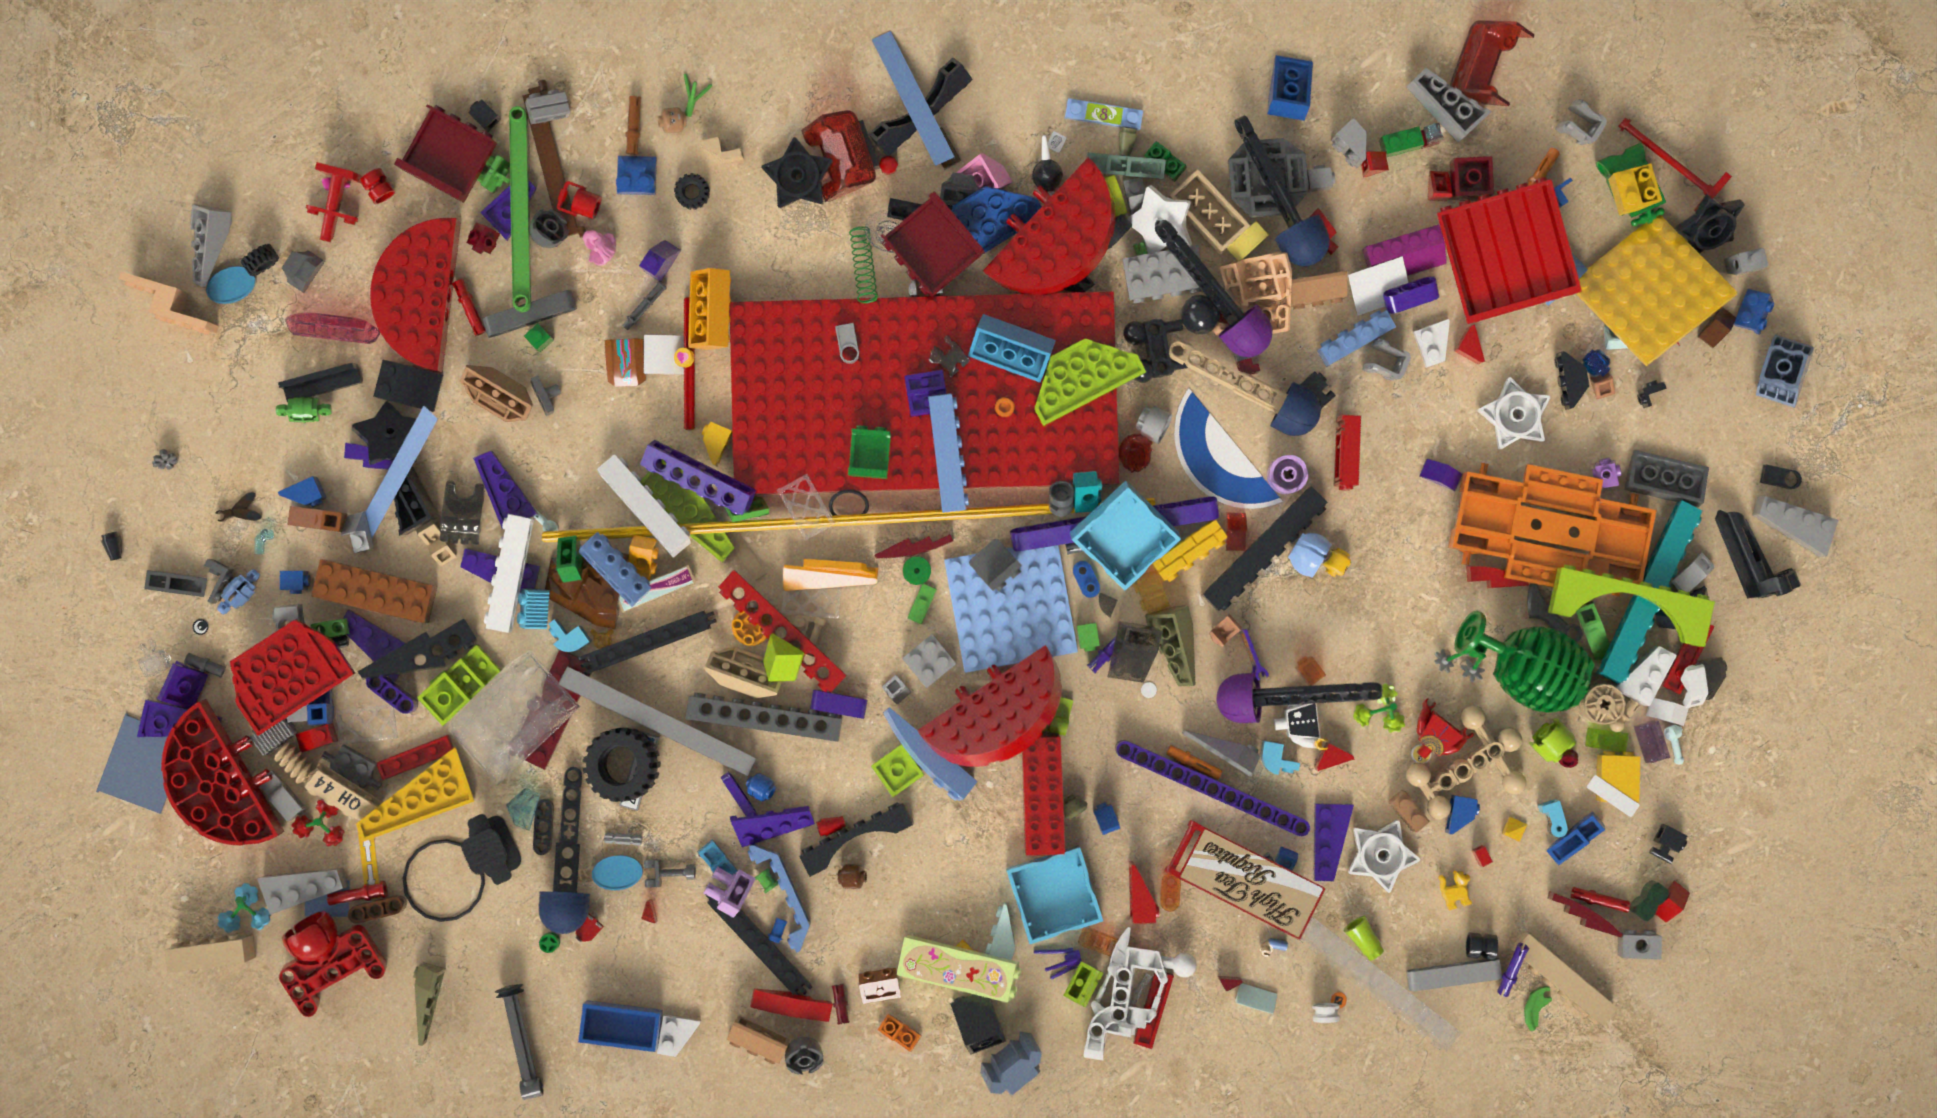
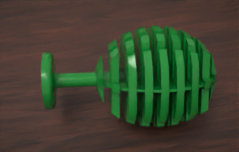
M1475 610L1462 622L1454 642L1455 651L1466 655L1473 651L1478 644H1481L1497 652L1493 676L1498 683L1500 682L1501 688L1513 700L1522 704V706L1529 709L1532 708V710L1538 712H1561L1578 706L1588 692L1591 685V673L1595 664L1587 656V652L1565 633L1548 627L1536 626L1516 630L1510 633L1504 642H1501L1484 633L1486 628V616L1484 613Z

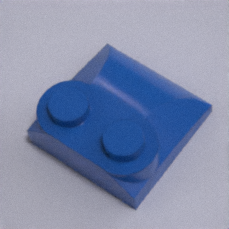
M618 156L617 194L656 195L657 157Z

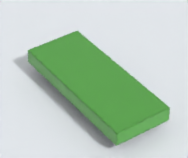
M922 584L908 619L922 624L937 589Z

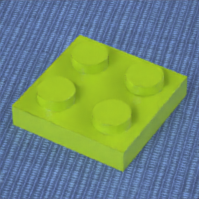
M902 744L871 765L892 797L924 776L922 770Z

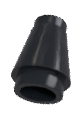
M117 532L101 535L102 540L100 541L110 561L121 559L120 536L117 535Z

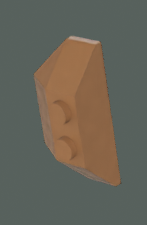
M467 365L465 367L460 383L464 385L473 403L505 422L527 420L533 403L525 386L493 367Z

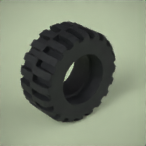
M615 728L600 733L599 737H595L592 740V745L587 747L586 752L588 754L583 757V762L586 763L583 773L588 775V778L585 780L587 784H592L591 790L594 793H600V797L603 799H609L612 802H625L637 799L648 793V789L653 788L655 785L654 780L659 777L660 773L657 772V769L661 767V761L657 760V756H660L659 751H655V743L649 741L648 736L645 733H639L637 729ZM619 746L630 749L637 760L636 774L632 780L626 783L615 781L607 770L608 755L612 749Z

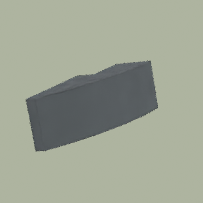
M147 570L144 589L204 597L207 578Z

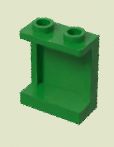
M857 425L856 429L851 431L848 476L887 479L891 432L887 431L885 427H876L875 430H868V426Z

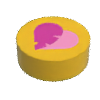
M679 348L674 354V361L680 367H689L694 361V354L690 349Z

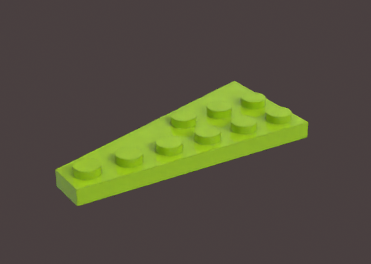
M661 459L662 463L666 465V462ZM678 467L679 472L683 474V470ZM648 471L640 481L643 487L647 485L653 492L652 497L655 500L660 499L666 507L664 510L668 514L671 512L678 520L677 524L719 522L705 499L698 496L696 492L684 489L678 483L668 481L656 472ZM725 532L690 534L695 541L722 563L735 549Z

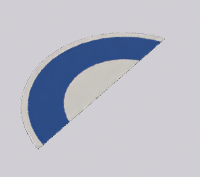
M1188 388L1176 414L1174 437L1179 460L1191 481L1206 495L1214 496L1217 498V501L1233 507L1256 509L1283 502Z

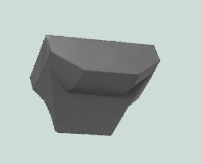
M953 172L949 179L942 183L940 198L945 204L955 205L975 193L979 188L976 186L974 176Z
M309 250L305 252L292 251L283 264L282 270L287 277V282L305 293L325 261Z

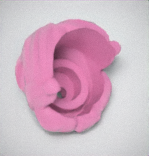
M588 230L584 233V243L588 249H591L589 262H594L596 265H605L615 254V237L611 233L603 235L594 230Z

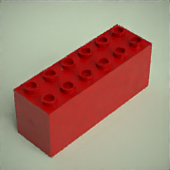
M1041 735L1036 742L1021 752L1026 856L1065 854L1060 735Z

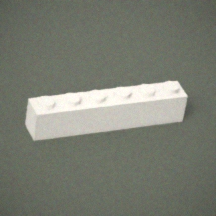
M614 454L597 468L599 475L670 555L675 557L691 543L689 539L690 533L684 526L680 528L677 525L678 520L671 512L668 514L664 510L666 507L660 499L655 500L652 497L653 492L647 485L643 487L639 482L641 479L636 472L633 471L631 473L627 469L629 465L622 457L618 459Z
M508 514V517L504 519L503 529H505L504 537L501 536L499 542L501 553L500 556H497L495 567H498L497 573L493 575L491 583L494 586L493 593H490L488 597L490 608L484 617L487 629L507 633L513 630L518 595L520 594L534 519Z

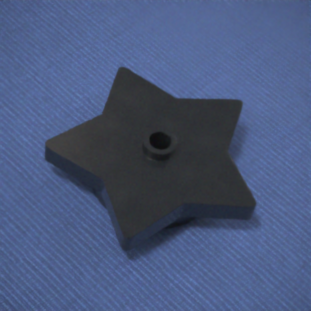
M793 137L782 158L764 164L761 168L776 183L778 208L781 209L800 199L823 205L822 179L834 161L830 158L810 155L800 141ZM801 172L802 177L798 180L796 174Z
M1706 194L1695 214L1677 225L1674 229L1678 234L1687 238L1688 243L1699 254L1704 250L1715 249L1725 242H1732L1734 240V231L1737 224L1736 218L1745 204L1741 199L1719 203Z
M385 401L374 418L352 424V431L368 445L369 464L373 465L383 460H394L417 418L402 416L389 401Z

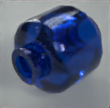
M1600 349L1590 350L1582 359V364L1587 367V372L1592 377H1598L1599 375L1603 377L1611 369L1609 367L1611 359Z

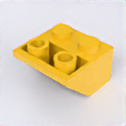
M1652 164L1613 173L1608 179L1619 216L1641 210L1662 201Z

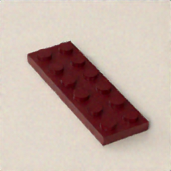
M559 650L510 754L546 770L581 695L560 686L558 683L567 667L584 674L583 672L590 669V667L581 668L580 664L587 661H579L577 656Z

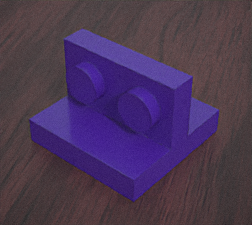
M176 661L175 664L173 663L157 699L189 709L196 704L208 674L192 669L183 662Z

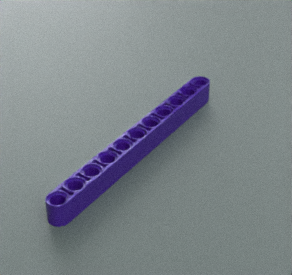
M1214 496L1153 505L1173 526L1219 518L1218 501ZM1086 517L1014 528L1010 530L1012 548L1014 551H1026L1075 543L1071 539L1070 532Z
M1122 740L1116 744L1115 751L1123 759L1297 836H1306L1310 832V824L1303 818L1129 741ZM1122 744L1129 746L1130 749L1127 754L1123 755L1119 752ZM1145 752L1147 754L1146 761L1139 762L1137 760L1138 753ZM1157 760L1164 761L1163 769L1156 770L1154 765ZM1179 767L1182 770V775L1175 778L1172 775V771L1174 768ZM1193 775L1199 776L1200 779L1199 783L1195 786L1190 784V778ZM1211 783L1217 785V790L1214 793H1209L1207 790L1208 785ZM1228 791H1233L1235 794L1232 801L1225 799V794ZM1245 799L1252 800V806L1249 809L1243 807ZM1267 806L1270 809V813L1263 817L1260 811L1263 807ZM1282 814L1287 816L1285 824H1279L1278 817ZM1299 822L1305 824V829L1302 832L1296 831V825Z

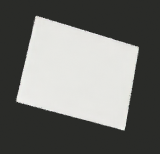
M1403 256L1348 275L1358 316L1385 307L1383 293L1408 283Z

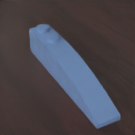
M890 707L887 708L883 714L909 755L933 779V783L937 787H943L948 792L947 795L955 801L963 800L978 781L959 765L947 761V759L934 752L914 727Z

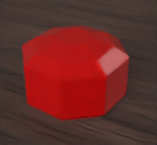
M889 155L881 158L879 167L882 173L891 175L896 172L898 163L895 157Z

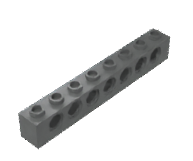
M695 692L694 696L691 695L688 699L685 719L838 742L840 738L842 718H838L839 714L827 712V716L819 715L820 711L808 710V713L800 712L801 708L789 707V710L781 709V705L770 704V707L762 706V702L751 701V704L743 703L744 700L732 698L731 702L725 701V697L713 695V699L705 698L706 694ZM705 703L712 705V712L709 714L703 711ZM726 705L731 708L730 716L722 714L723 706ZM743 708L750 711L749 719L741 717L740 713ZM762 711L769 713L770 718L767 722L760 720L759 715ZM781 714H785L789 718L786 725H782L778 721ZM800 717H805L808 721L805 728H801L797 724V720ZM818 720L826 722L827 728L825 730L817 729L816 723Z

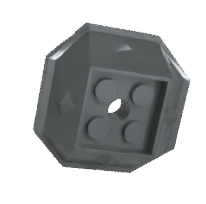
M1284 138L1260 140L1296 207L1309 191L1306 154ZM1243 143L1228 159L1231 199L1251 218L1281 216L1276 203Z

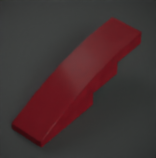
M949 534L932 542L930 536L912 544L910 539L907 538L875 554L876 559L918 555L953 542V539Z
M1549 891L1548 899L1565 904L1564 912L1581 917L1580 925L1622 938L1623 934L1593 910L1572 899Z

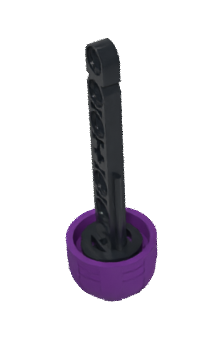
M1167 220L1159 222L1155 226V232L1163 243H1166L1171 253L1230 324L1219 334V338L1222 339L1233 353L1239 356L1254 357L1264 352L1271 343L1273 330L1271 322L1257 304L1243 313L1185 240L1177 234L1178 232Z
M1242 673L1232 675L1221 683L1217 691L1216 700L1220 712L1227 719L1236 723H1259L1262 706L1351 702L1363 699L1364 701L1379 700L1382 698L1383 686L1376 682H1367L1362 684L1349 683L1261 688L1260 681L1256 679L1255 673Z

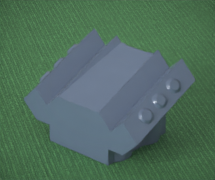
M1775 334L1760 374L1756 395L1795 408L1814 347Z
M1020 1032L1019 1041L1010 1040L1009 1044L997 1054H991V1063H981L980 1074L990 1093L1002 1094L1007 1090L1010 1095H1013L1039 1074L1041 1070L1038 1064L1041 1062L1042 1052L1031 1033Z

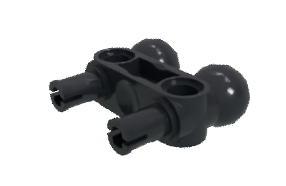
M1153 319L1143 323L1132 321L1125 326L1123 330L1125 340L1131 345H1139L1145 341L1148 360L1140 359L1146 373L1135 378V381L1145 383L1152 378H1162L1172 375L1176 370L1188 368L1185 363L1182 365L1171 359L1166 336L1167 333L1183 330L1181 319L1168 322L1162 319ZM1151 325L1158 328L1157 334L1150 332L1149 328ZM1157 363L1165 365L1164 372H1160L1157 369Z

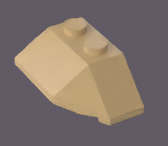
M736 647L722 649L717 652L712 651L704 667L721 686L754 698L775 696L778 694L782 681L768 682L763 663L764 657Z

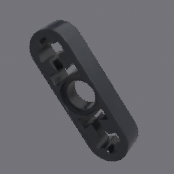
M541 799L535 805L533 850L538 855L547 854L552 847L554 805L549 799ZM543 802L546 803V806H549V810L545 811V816H549V819L538 818L543 816V810L539 808V806L543 805ZM544 821L548 824L547 832L539 831L538 824ZM538 835H548V838H544V845H547V848H545L543 851H541V848L537 847V845L541 843L542 837L537 838Z

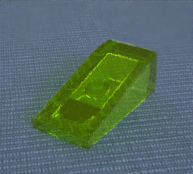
M1588 728L1585 746L1626 752L1629 733Z

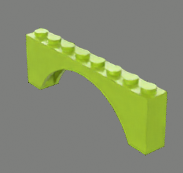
M1564 565V568L1558 567L1548 613L1572 617L1581 606L1596 597L1617 592L1630 593L1643 597L1661 608L1674 624L1681 643L1705 647L1715 601L1709 600V596L1697 594V597L1690 596V592L1678 590V593L1671 592V588L1659 586V589L1652 588L1651 583L1641 581L1640 585L1634 584L1633 579L1621 577V580L1614 579V575L1602 573V576L1594 575L1595 571L1583 569V572L1576 571V567L1571 565Z

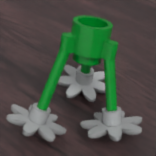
M1478 644L1473 651L1466 654L1474 658L1478 657L1477 661L1472 664L1470 660H1466L1467 666H1460L1465 671L1462 676L1467 677L1470 675L1471 682H1474L1475 677L1479 680L1483 679L1480 673H1483L1485 669L1478 668V666L1486 658L1487 647ZM1442 649L1440 653L1435 652L1438 659L1434 662L1440 664V671L1445 669L1447 673H1450L1449 667L1454 666L1451 660L1462 656V654L1456 653L1452 656L1450 654L1446 656L1445 650Z

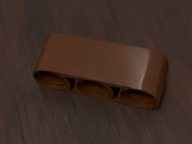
M395 895L358 904L348 911V919L352 923L357 924L396 915L405 910L407 901L403 896ZM393 900H397L400 903L399 910L393 908ZM377 904L381 907L380 914L374 912V905ZM356 909L362 911L361 919L355 916Z

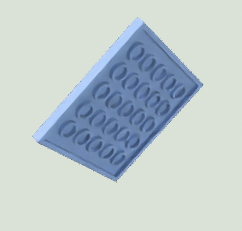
M1058 545L1026 551H1014L1012 547L1007 548L1022 565L1019 568L1022 572L1015 578L1010 576L1006 579L1007 585L1000 591L996 589L992 591L970 566L969 561L976 554L944 559L965 673L988 669V667L992 668L991 665L994 664L999 667L1019 663L1045 645L1053 657L1078 652Z

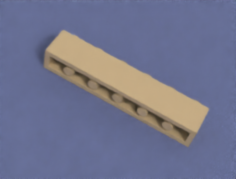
M1524 931L1510 948L1514 952L1517 944L1523 943L1522 951L1526 944L1529 947V951L1523 961L1529 965L1527 968L1535 975L1538 973L1544 977L1542 981L1550 988L1554 985L1559 990L1557 994L1563 999L1567 1000L1569 998L1573 1001L1572 1006L1580 1013L1585 1011L1588 1014L1586 1018L1593 1024L1599 1023L1604 1026L1618 1009L1529 933Z

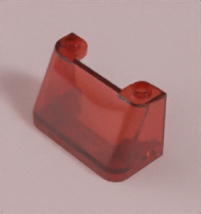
M844 110L822 114L801 130L803 138L809 146H820L823 157L834 161L828 170L831 181L822 186V195L825 202L834 201L874 182L876 172L858 118L854 112Z

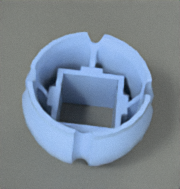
M1302 533L1288 558H1290L1291 564L1298 573L1312 578L1323 562V557L1327 555L1332 543L1321 534Z

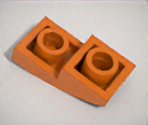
M887 1014L878 1028L879 1032L892 1041L897 1042L909 1052H912L922 1037L921 1034L890 1014Z

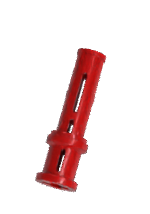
M380 881V883L373 885L364 884L362 888L329 893L327 897L330 898H327L329 906L362 899L371 901L372 898L381 896L386 898L388 896L387 884L385 881Z

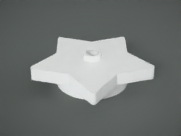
M1152 185L1146 188L1142 208L1128 217L1127 220L1132 223L1133 229L1143 235L1148 254L1159 252L1167 246L1155 232V226L1162 220L1170 222L1178 232L1177 234L1190 247L1192 242L1186 228V216L1191 201L1167 198Z
M1511 377L1507 378L1499 398L1478 409V412L1495 426L1498 449H1502L1520 438L1539 442L1545 441L1540 419L1550 400V396L1528 394ZM1513 412H1517V419L1513 417Z
M1395 820L1378 831L1353 828L1358 852L1348 869V873L1372 876L1390 893L1399 872L1420 861V858L1403 844L1400 821ZM1380 851L1384 852V856L1382 858L1378 857Z

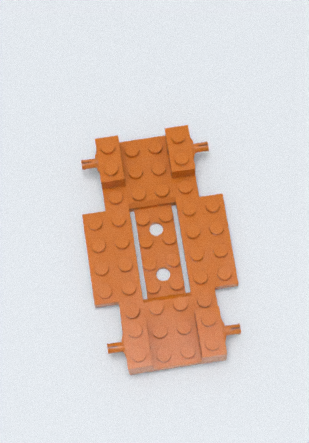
M1481 463L1479 474L1468 471L1462 473L1459 492H1462L1455 528L1451 530L1448 548L1459 550L1463 553L1462 565L1469 566L1472 554L1506 558L1507 565L1504 578L1552 588L1554 587L1558 567L1564 568V565L1575 566L1576 571L1583 572V569L1595 571L1594 575L1602 576V573L1611 574L1617 580H1621V577L1633 579L1634 584L1640 585V581L1643 582L1656 510L1637 506L1639 494L1631 493L1629 504L1600 499L1603 479L1527 464L1525 467L1523 483L1488 476L1489 464ZM1521 503L1593 517L1595 520L1521 506ZM1533 519L1541 521V528L1539 530H1534L1531 527ZM1571 527H1577L1579 530V535L1576 538L1569 535ZM1514 536L1589 552L1588 554H1581L1514 540ZM1620 592L1612 593L1611 595L1620 596Z

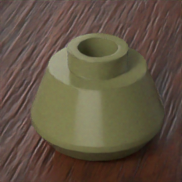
M1070 795L1064 799V816L1068 819L1074 818L1087 809L1088 803L1080 796Z

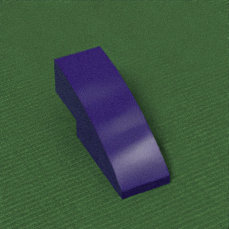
M345 443L344 458L363 460L364 468L389 470L394 461L383 460L370 465L368 447Z

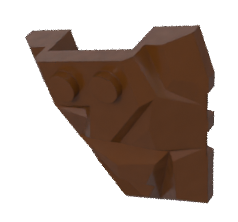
M622 553V558L628 563L629 554ZM584 557L582 580L570 582L562 581L556 569L557 558H551L545 590L549 591V599L595 626L616 629L620 594Z

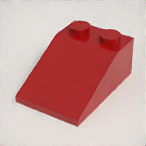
M1129 861L1130 920L1133 924L1156 923V918L1160 916L1159 906L1152 898L1133 861Z

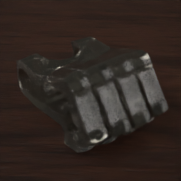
M452 480L446 482L440 521V541L447 542L448 538H450V543L457 544L459 539H461L460 544L468 545L469 540H471V544H479L481 514L484 503V484H476L474 492L469 498H461L456 494L455 482Z

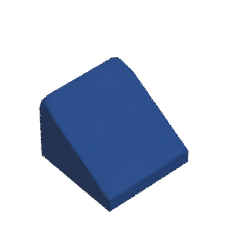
M1280 847L1274 862L1293 871L1298 860V853Z

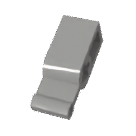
M272 770L265 777L272 774L273 779L259 787L267 794L270 802L287 822L292 821L306 809V806Z

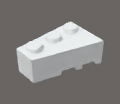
M1653 646L1629 669L1631 672L1626 681H1623V683H1613L1612 686L1617 688L1621 694L1639 704L1650 706L1677 655L1660 646Z

